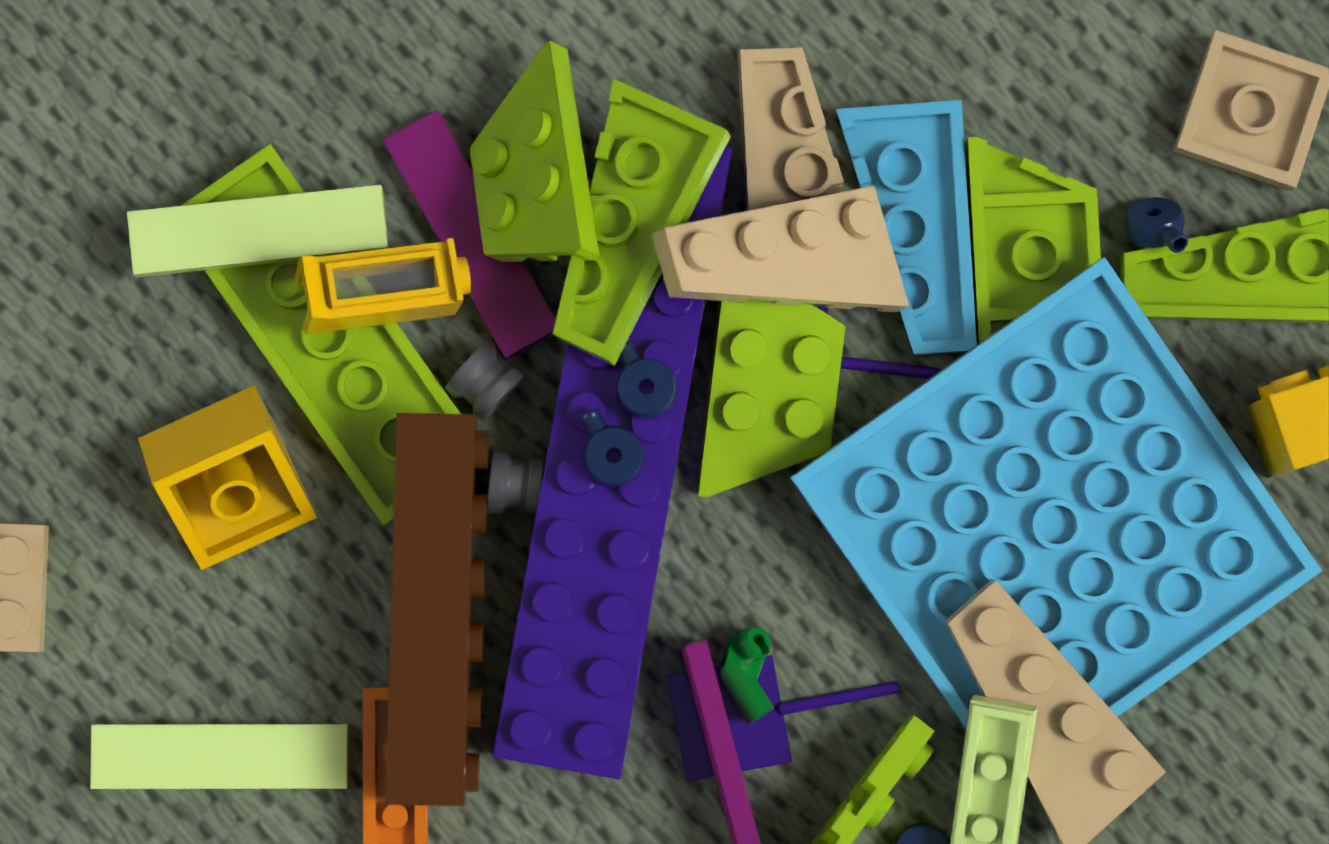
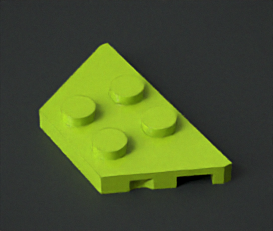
M549 40L542 45L470 147L484 255L501 262H523L528 257L538 261H557L558 256L571 255L582 260H593L599 256L568 49Z
M967 137L965 146L978 345L1101 258L1096 188L1071 177H1062L1049 171L1046 166L1025 157L1021 159L987 144L988 141L982 138Z
M748 299L743 302L718 300L696 484V494L698 496L709 497L819 456L831 448L846 328L844 324L811 303H800L793 306L773 304V301Z

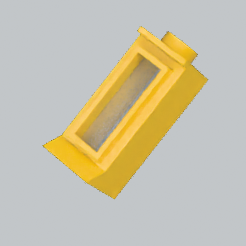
M448 238L443 242L322 257L301 255L295 272L297 286L304 285L308 307L303 321L305 335L456 315L464 300L463 295L470 294L471 292L468 262L465 256H456L453 238Z

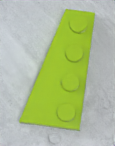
M613 78L608 98L610 108L605 129L600 132L595 153L597 163L590 188L599 256L593 260H582L571 255L553 335L559 340L615 366L662 273L651 234L665 227L688 222L731 136L726 129Z
M1323 208L1267 223L1261 222L1227 232L1188 239L1187 247L1179 253H1173L1169 250L1168 246L1145 248L1124 253L1121 256L1120 280L1148 320L1329 324V209Z
M909 715L809 844H852L865 825L871 830L875 828L893 805L895 799L889 795V792L901 776L905 774L912 779L933 753L934 748L927 744V741L935 731L915 715Z

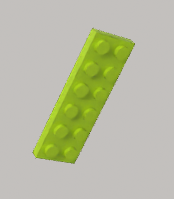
M269 144L181 206L305 192L275 149ZM300 260L205 270L380 522L385 527L394 521L397 413L461 414L399 325L391 323L305 335L303 321L308 307L304 285L297 286L295 275ZM365 277L334 281L337 300L377 295Z

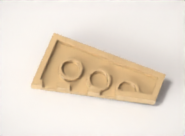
M803 47L740 49L737 58L746 211L845 192L842 185L844 180L837 158H834L825 130L826 122Z
M875 186L665 227L651 234L669 297L743 302L748 299L773 301V304L793 306L800 303L827 304L828 308L837 309L872 307L876 308L877 311L895 313L909 307Z
M991 579L945 621L982 695L1038 706L1027 778L1040 806L1048 816L1060 844L1089 843L1166 773L996 580Z

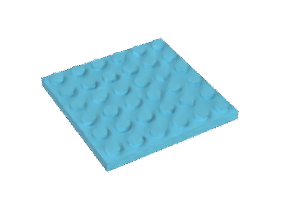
M1105 257L1091 264L789 477L965 730L967 729L972 697L974 695H984H982L945 621L991 579L996 580L1118 717L1322 572V569Z

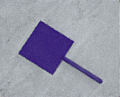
M773 656L765 657L757 681L774 706V709L759 720L748 725L719 679L718 671L720 666L714 667L741 772L792 762L784 715L897 694L901 689L900 684L893 681L781 702ZM687 672L667 675L686 782L714 777Z

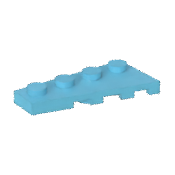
M962 100L836 109L860 187L875 186L909 303V307L900 310L914 357L968 352L977 345Z

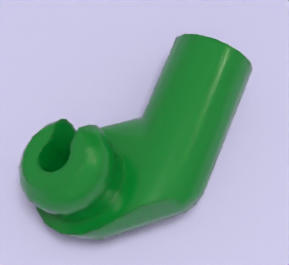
M748 626L745 629L737 630L730 637L718 671L722 685L748 725L759 720L774 709V706L757 681L765 657L771 649L769 634L758 626Z

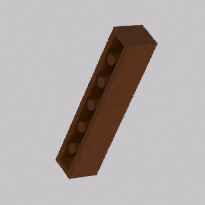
M397 413L385 805L465 806L467 804V792H479L480 753H468L469 727H481L482 688H470V662H482L483 623L471 622L472 597L484 598L485 559H473L474 533H486L487 495L475 494L476 469H488L489 431L477 430L475 415Z

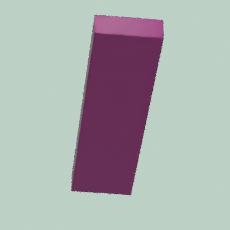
M436 110L383 139L385 146L439 242L453 238L456 256L466 257L471 278V292L469 295L505 360L553 335L556 319L524 262H501L484 255L473 171L439 111Z
M702 638L683 643V647L680 650L732 844H760L707 640Z

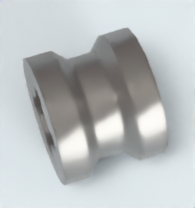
M486 342L463 363L446 385L445 391L453 398H464L473 406V415L484 423L516 390L525 375L515 367L506 368L496 358V350Z
M493 451L487 513L500 515L506 509L520 510L527 518H536L542 485L544 456L530 455L525 460L512 459L507 452Z

